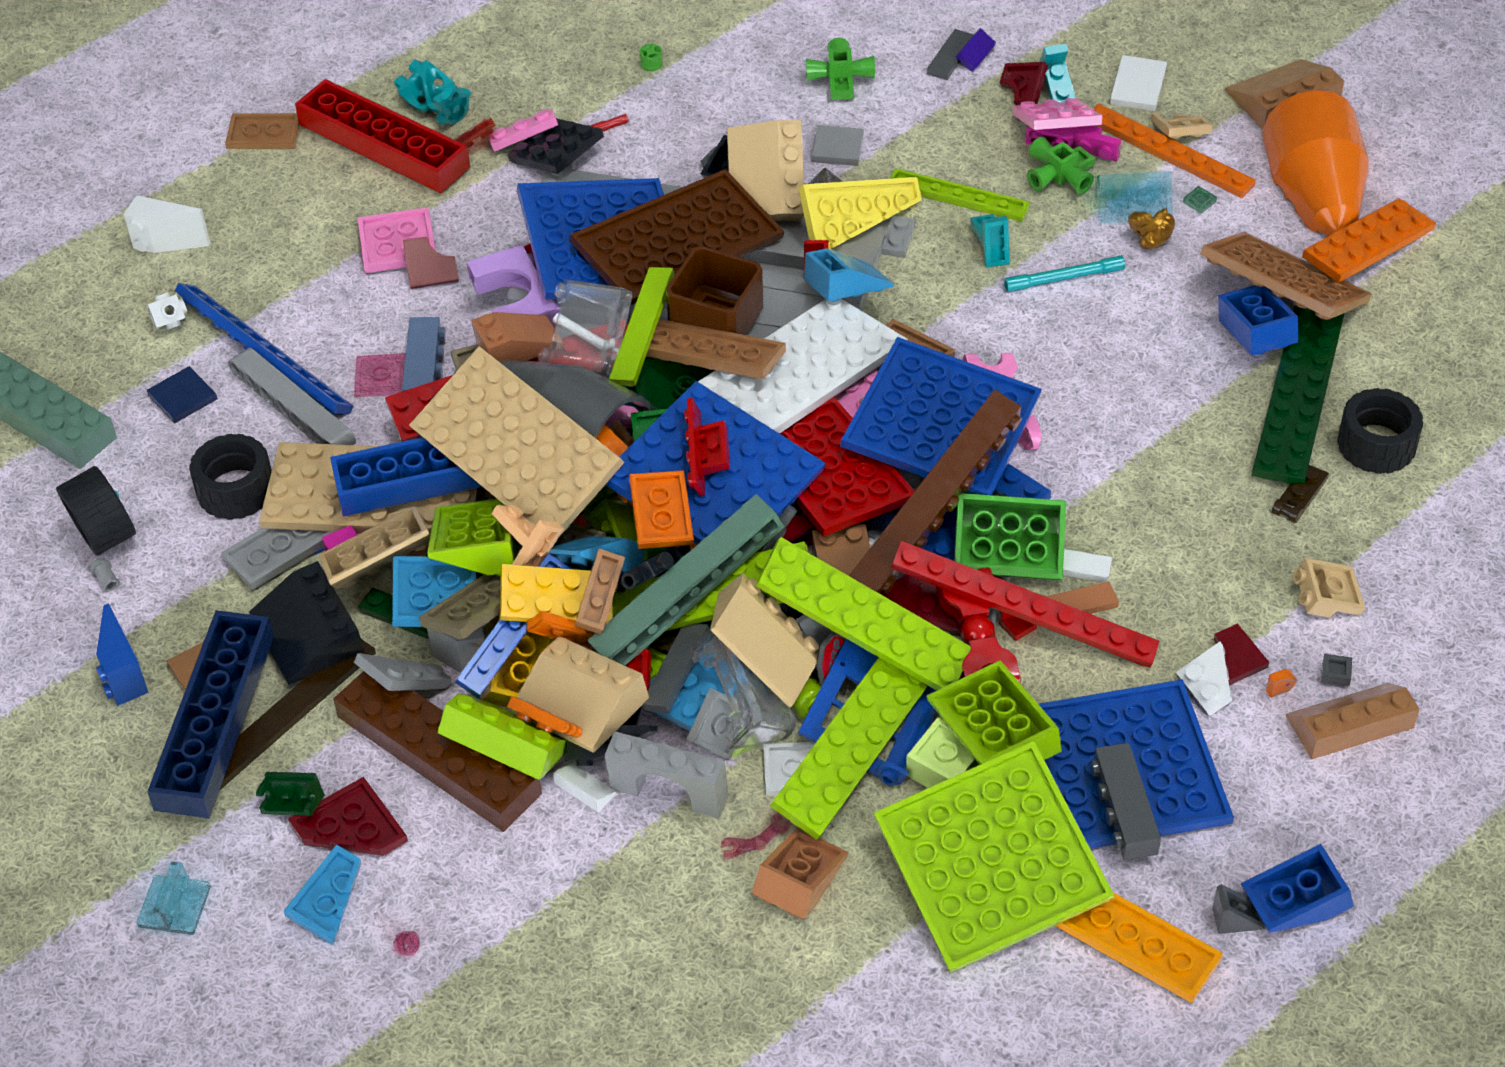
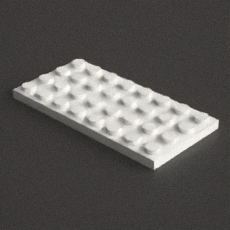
M825 299L764 338L784 342L786 345V352L764 379H755L750 376L715 370L698 382L780 434L883 364L897 337L905 340L908 339L843 299L838 301H827Z

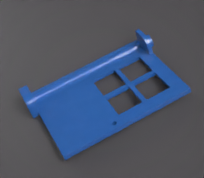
M846 639L798 734L816 743L826 730L821 724L831 705L839 709L844 705L835 697L845 677L860 684L879 657ZM927 686L909 711L900 733L894 732L891 738L896 741L886 762L877 757L867 770L868 773L879 778L886 785H899L909 773L906 770L907 755L928 730L936 713L934 707L927 700V695L937 691L930 686Z

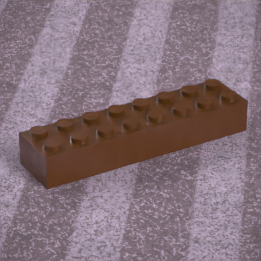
M363 671L333 698L339 719L503 832L542 795L540 780L438 734L444 711L413 690L388 691Z

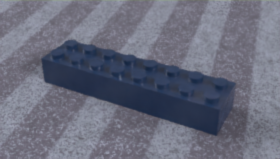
M215 610L147 791L154 811L210 818L274 638L269 617Z

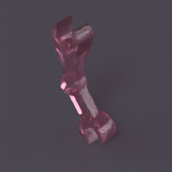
M776 813L771 817V825L754 838H724L721 841V848L727 846L734 847L732 850L723 851L724 858L732 859L747 851L763 850L766 844L777 834H783L789 830L790 820H787L783 825H777L776 822L781 820V814Z

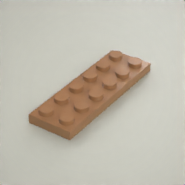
M659 319L646 356L663 361L683 363L684 365L704 367L709 370L714 369L730 374L750 376L755 379H764L786 352V345L784 342Z

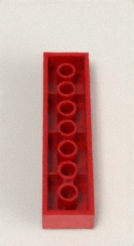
M327 79L321 81L295 103L300 126L440 194L470 168L468 146Z

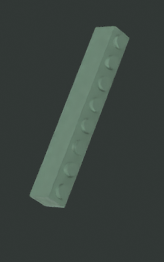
M756 494L749 501L745 502L733 515L723 521L718 528L705 537L688 554L683 556L666 573L662 574L644 592L640 593L629 605L619 611L614 618L605 624L601 635L595 633L587 641L598 654L625 666L785 526L776 512Z

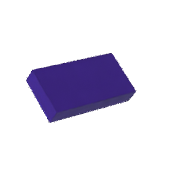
M979 28L955 57L970 71H973L995 46L996 42L982 28Z

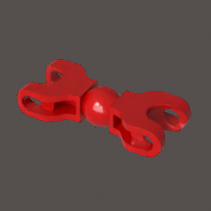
M989 567L978 569V571L993 576ZM936 586L940 608L957 620L959 627H961L960 634L963 642L971 646L970 653L963 661V671L959 680L1001 660L1014 677L1021 682L1015 655L1009 650L1002 648L997 641V637H995V627L988 618L990 607Z

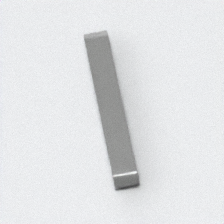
M247 348L228 361L229 368L235 376L239 375L238 378L248 387L254 388L253 391L265 401L269 400V404L279 413H284V417L297 428L300 426V430L313 441L316 440V444H356V439L347 426L252 348Z

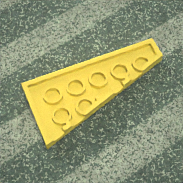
M917 177L803 184L798 187L809 240H829V249L840 245L922 200Z

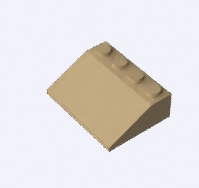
M774 120L727 128L729 173L774 221H802L804 213L798 189L799 186L804 184L801 120Z
M414 505L319 554L330 585L336 590L348 588L354 585L357 579L365 575H374L380 571L382 566L388 563L393 564V556H405V554L413 550L420 551L429 545L430 533Z
M742 573L718 593L710 630L790 708L795 703L818 662L819 645L812 636H806L800 630V626L794 618L787 617L781 611L775 599L772 597L768 598L761 589L755 586L756 580L753 578L749 579Z
M558 636L541 652L516 698L534 704L580 726L582 734L578 738L553 729L552 733L594 753L649 698V694L642 673ZM510 708L511 713L516 715L517 711ZM533 719L532 723L537 724L538 721Z

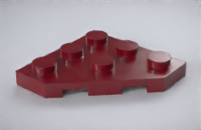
M905 575L895 580L894 587L887 595L885 593L882 594V596L952 635L961 636V627H959L957 620L940 608L935 585Z
M364 777L322 799L311 816L293 815L288 818L289 825L303 845L333 849L338 845L351 852L384 856L408 842L406 833Z

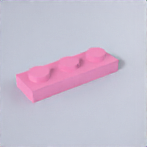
M544 109L538 111L533 117L517 120L507 128H498L488 136L495 152L558 125L553 109Z

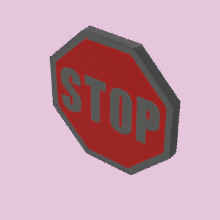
M831 632L821 644L818 662L815 666L821 686L845 642L843 636Z

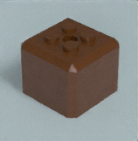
M699 246L693 248L666 288L668 321L747 335L763 309L762 267L757 262L708 247Z

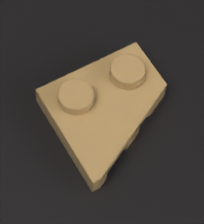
M1152 112L1151 116L1152 123L1171 139H1179L1181 136L1187 135L1201 137L1203 134L1212 133L1213 124L1204 116L1174 114L1173 119H1164L1159 115V112Z

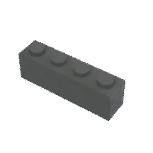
M1124 743L1095 748L1094 760L1090 761V769L1093 778L1097 777L1099 782L1097 786L1100 801H1105L1107 807L1105 808L1107 824L1112 825L1114 829L1113 842L1115 849H1120L1123 860L1158 855L1161 837L1130 744Z

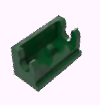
M266 772L264 780L256 791V796L260 797L265 793V799L259 807L261 814L311 816L325 796L316 773Z

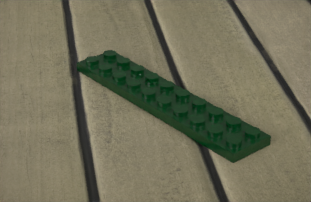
M1294 305L1293 312L1298 316V343L1283 348L1251 475L1293 485L1297 483L1305 484L1345 314L1343 313L1332 319H1322L1315 315V311L1309 308H1300Z

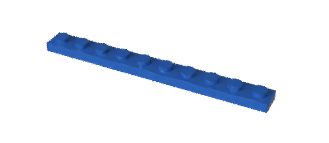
M178 283L175 292L183 297L184 303L196 307L200 315L213 320L212 324L226 330L231 339L243 343L244 349L250 347L299 388L307 392L316 402L325 406L324 408L332 415L338 416V414L351 413L354 407L351 403L196 285Z

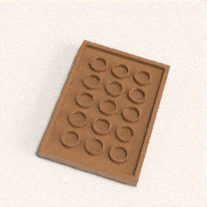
M1245 231L1203 245L1200 255L1207 258L1209 263L1218 266L1223 265L1229 268L1228 271L1236 276L1243 275L1249 278L1252 284L1259 287L1265 286L1272 290V294L1282 298L1287 297L1293 300L1294 305L1315 311V315L1322 319H1332L1369 302L1372 293L1345 280L1340 283L1336 282L1314 265Z

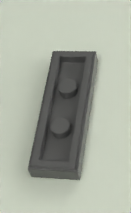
M954 29L927 67V74L948 80L960 63L955 56L974 34Z

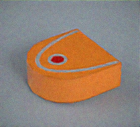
M1289 669L1269 674L1266 692L1270 698L1288 692L1295 686L1297 678Z

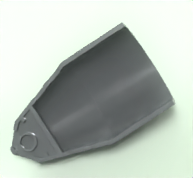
M512 359L500 362L594 438H597L610 416L628 402L647 411L653 409L651 403L641 395L581 365Z

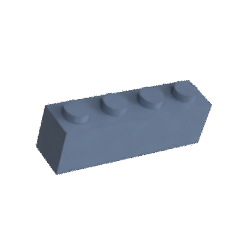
M439 317L409 318L402 391L442 378V363H439V360H444V346L441 345V342L446 341L445 327H441Z

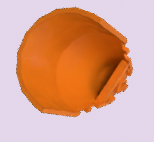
M1313 90L1298 93L1280 102L1269 113L1262 130L1273 181L1277 186L1279 185L1284 192L1285 198L1291 201L1295 211L1310 230L1316 233L1319 231L1330 236L1359 220L1369 173L1368 155L1356 112L1346 98L1329 91Z

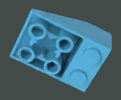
M828 248L805 253L804 280L827 301H838L841 298L850 296L857 297L868 292H880L883 289L894 286L888 278L869 262Z
M589 536L553 546L549 554L566 565L573 563V568L576 570L589 571L592 569L596 553L600 548L625 557L621 575L643 562L646 548L638 549L637 542L628 538Z

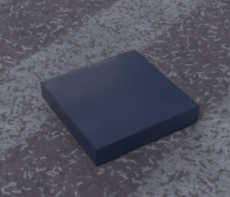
M190 366L147 389L148 396L174 424L218 399L216 393Z

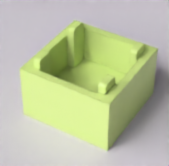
M937 717L912 748L906 758V770L909 772L907 777L927 788L980 765L946 722Z

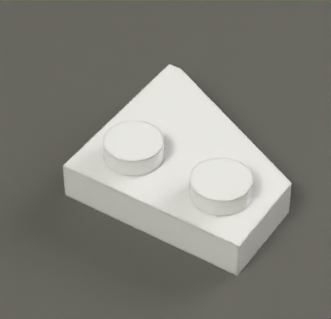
M1218 642L1176 672L1180 680L1183 679L1185 686L1209 716L1233 701L1224 655L1225 649L1221 642Z

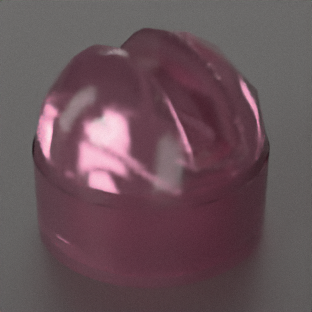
M414 931L399 932L393 941L394 949L402 955H414L420 945L419 936Z

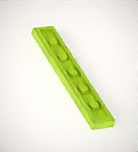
M897 168L894 169L890 179L917 177L921 197L1000 217L1006 216L1008 219L1020 222L1023 221L1030 206V202Z
M649 267L609 380L621 386H636L666 300V288L675 275L673 268Z

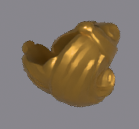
M1166 208L1158 211L1153 217L1148 212L1137 211L1129 215L1128 222L1130 228L1135 231V234L1140 236L1139 243L1142 248L1147 250L1157 248L1171 237L1176 223L1174 217L1167 213L1168 210Z

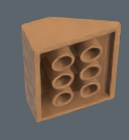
M1301 59L1225 87V91L1263 129L1269 113L1280 102L1298 93L1313 90L1334 92L1342 96L1344 80L1331 67Z

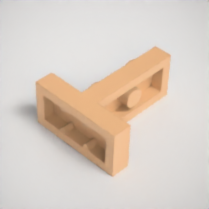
M496 505L491 513L523 546L512 565L539 567L564 529L558 522L539 520L535 525L529 522L523 516V511L514 505Z

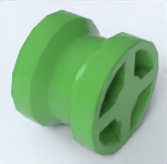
M646 44L640 48V65L644 70L656 71L662 67V49L660 46Z

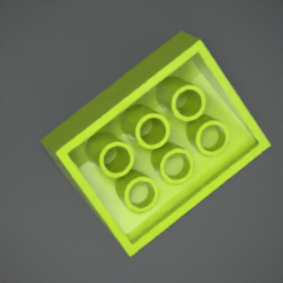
M498 499L436 507L427 552L428 558L482 574H496L500 576L502 564L512 565L516 559L519 543L491 514L496 505H505Z
M1001 660L927 695L929 703L980 765L1032 741L1035 742L1044 760L1062 752L1058 726Z
M458 693L446 703L438 729V734L538 780L567 752L566 739L540 729L532 722L529 723L516 717L511 711L469 694Z

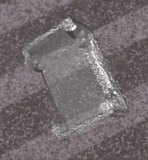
M569 279L564 280L562 283L559 282L554 296L557 297V303L561 305L552 342L547 348H542L538 361L581 365L609 379L621 347L632 300V291L622 287Z
M708 629L692 646L689 652L694 663L705 661V668H715L733 710L727 717L728 723H733L732 734L725 737L730 750L786 740L793 733L796 726V717L792 713L791 708Z

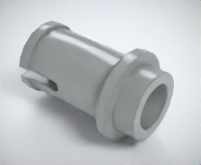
M99 558L91 564L92 575L98 578L103 590L106 592L118 588L120 582L111 570V563L104 558Z

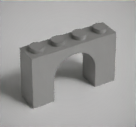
M614 732L605 753L610 787L612 789L638 797L647 774L663 776L678 783L688 792L693 812L720 818L729 796L725 760Z

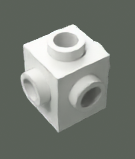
M169 292L156 296V302L146 306L155 329L166 325L168 330L181 325L180 320L185 318L184 313L187 312L183 299H178L177 295L170 297ZM165 307L171 309V315L165 313Z

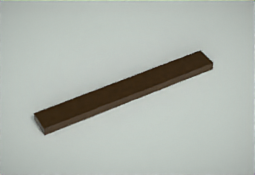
M361 639L365 650L361 654L375 655V648ZM357 655L307 676L244 730L238 737L220 790L360 667L354 663Z

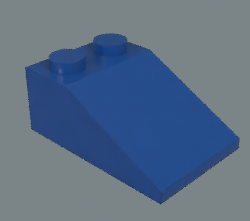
M109 603L103 605L96 652L100 665L95 668L101 682H105L101 685L107 698L113 697L117 706L149 692L139 662Z
M1322 844L1241 883L1243 890L1269 933L1325 921L1354 907L1349 887Z

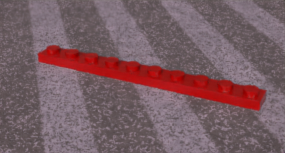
M900 542L891 565V569L1149 668L1153 664L1160 642L1157 639L909 543Z

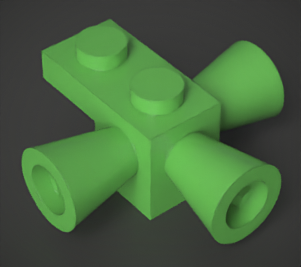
M834 38L829 41L827 45L828 62L806 59V80L811 81L829 76L831 100L854 99L852 75L875 79L874 56L852 61L849 42L844 38Z
M1039 137L1031 144L1029 156L1044 162V166L1027 171V180L1034 190L1041 191L1052 180L1058 185L1068 181L1078 194L1085 193L1091 187L1094 175L1085 170L1095 165V157L1082 147L1078 146L1072 149L1064 142L1052 147L1045 137Z

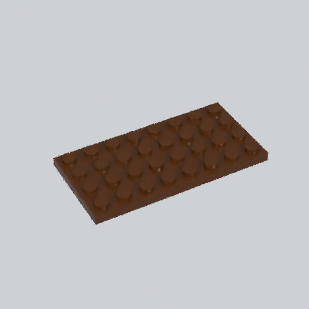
M725 169L572 233L570 242L629 307L637 302L649 267L673 268L676 275L695 247L704 246L741 257L782 239L785 231Z

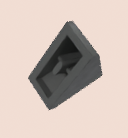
M1223 884L1217 886L1212 909L1218 934L1265 929L1264 923L1248 897Z

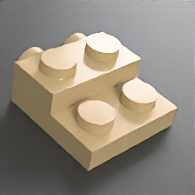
M1305 558L1294 571L1293 581L1295 584H1299L1301 590L1299 603L1305 606L1307 614L1331 618L1336 611L1361 615L1365 610L1353 566Z

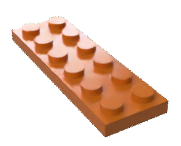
M1398 198L1304 249L1302 257L1340 283L1426 235L1435 228L1436 222L1409 205L1406 201Z

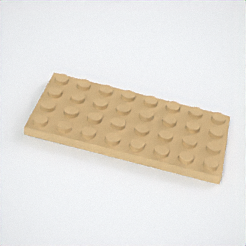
M480 346L409 425L505 506L514 505L520 508L524 513L523 516L535 525L539 520L558 522L564 528L562 533L624 464L620 457Z
M279 442L259 523L261 528L337 531L347 526H352L355 532H364L415 505L431 535L436 507L477 502L480 487L343 517L330 457L379 446Z

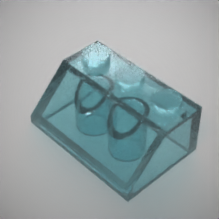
M1171 171L1095 176L1096 201L1101 223L1128 222L1129 215L1134 211L1148 212L1153 217L1163 208H1166L1168 210L1167 213L1173 216Z

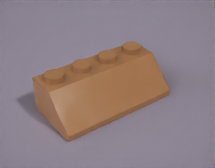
M1386 683L1287 713L1286 717L1312 760L1413 729L1420 708L1406 687Z

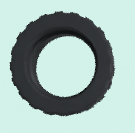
M1373 388L1354 394L1347 401L1342 415L1337 438L1340 453L1353 466L1367 472L1381 474L1393 473V471L1403 469L1411 463L1412 458L1416 454L1423 427V415L1419 410L1420 408L1409 397L1391 389ZM1380 425L1393 430L1398 435L1380 436L1367 431L1362 426Z
M226 434L206 441L196 450L195 454L192 455L189 470L196 496L202 509H205L208 514L214 515L217 518L233 520L253 515L263 508L272 469L267 450L260 441L244 434ZM230 471H250L245 477L233 482L215 481L219 476Z
M97 466L89 468L56 487V491L65 509L95 555L99 556L136 535V530L114 489Z

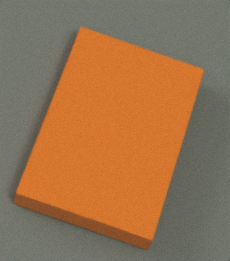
M684 470L629 474L638 549L693 545L694 537Z

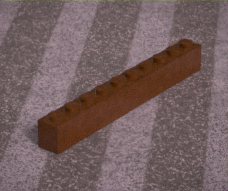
M994 389L849 576L881 595L885 593L887 595L895 585L896 581L894 579L901 573L891 569L900 542L903 541L922 549L925 547L928 541L926 539L931 531L935 533L940 528L944 520L942 517L947 511L952 512L959 502V495L963 490L967 492L975 481L974 476L979 470H985L991 460L990 455L993 451H999L1007 439L1005 437L1010 430L1015 431L1022 420L1020 417L1021 406Z

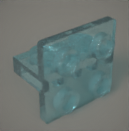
M171 861L166 876L154 875L137 919V926L145 929L193 935L211 889L210 882L190 879L189 875L186 874L183 863Z

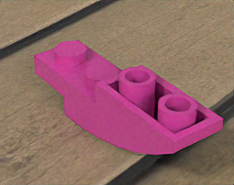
M1028 125L1026 127V144L1031 145L1037 138L1045 137L1052 147L1064 142L1072 149L1080 146L1089 154L1105 160L1117 162L1120 157L1121 139L1103 135L1102 127L1090 125L1034 130Z

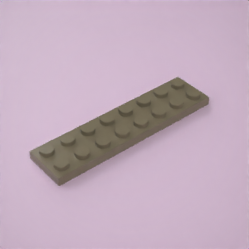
M571 523L557 539L554 546L589 536L606 537V533ZM483 574L419 616L421 627L453 636L456 639L467 638L472 632L488 624L490 620L500 614V576L496 574Z

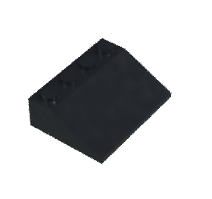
M318 561L293 571L249 611L250 615L269 617L274 635L269 651L288 685L365 651L358 628L334 587L330 585Z

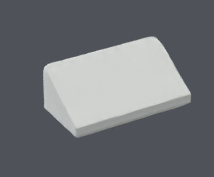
M574 763L553 773L555 785L598 813L617 794V791Z

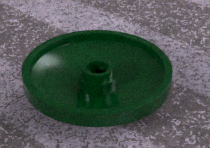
M649 357L643 363L635 386V393L649 401L653 407L652 410L668 409L696 381H700L715 370Z

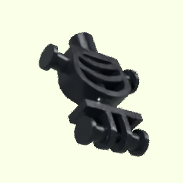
M690 545L669 547L621 574L622 578L618 580L616 592L621 594L625 592V588L628 590L633 589L671 568L691 551Z

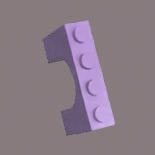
M523 245L467 261L469 280L477 295L503 287H519L529 292L522 300L492 309V313L546 315L553 327L559 326L553 322V318L557 313L561 315L558 302L544 298L533 256L531 253L527 254Z

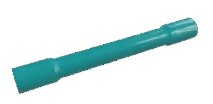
M1120 255L1096 262L1029 275L1022 274L1004 278V286L1007 292L1027 289L1031 286L1077 277L1120 271L1125 269V260Z

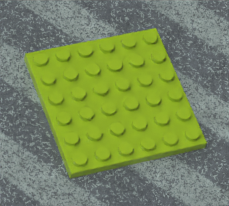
M1034 741L874 812V817L950 973L1114 899V894Z

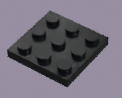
M556 118L557 126L527 138L522 143L517 144L507 156L512 163L559 174L601 140L604 135L601 128Z

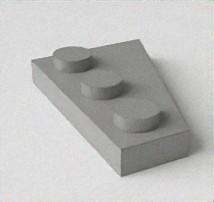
M361 653L357 654L354 661L357 666L388 691L448 689L452 678L443 672L442 667L432 663L424 664Z

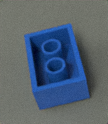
M1253 285L1218 295L1219 322L1251 356L1261 355L1266 351L1285 348L1288 345L1298 343V316L1278 296L1272 294L1271 289L1265 286Z

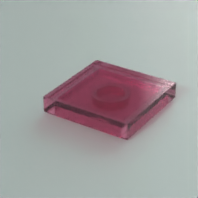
M406 353L356 356L355 397L386 396L402 392Z

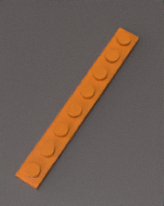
M1099 103L1093 107L1096 112L1102 115V125L1094 126L1102 127V130L1240 198H1243L1255 186L1256 179Z

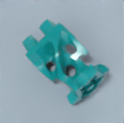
M414 59L408 68L412 75L408 79L401 75L394 81L399 95L407 105L424 113L428 110L437 113L436 119L441 126L447 123L455 125L468 112L472 92L466 88H458L453 80L427 60L422 63ZM441 79L443 84L438 86L434 84V80ZM420 97L426 98L424 104H420L418 101Z

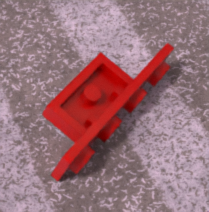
M691 397L687 399V409L684 410L685 420L688 424L685 436L690 450L686 452V457L691 472L687 474L691 489L695 488L698 495L702 497L706 496L705 475L730 469L728 427L724 420L702 426L701 412Z

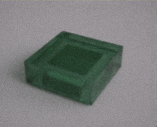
M1197 186L1183 198L1184 204L1201 214L1217 202V196L1200 186Z

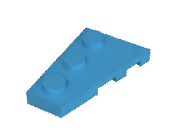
M336 845L285 908L284 916L333 945L361 866V859Z

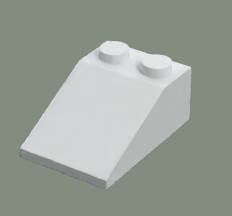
M136 195L124 213L132 246L138 251L159 253L210 245L203 211L200 208Z

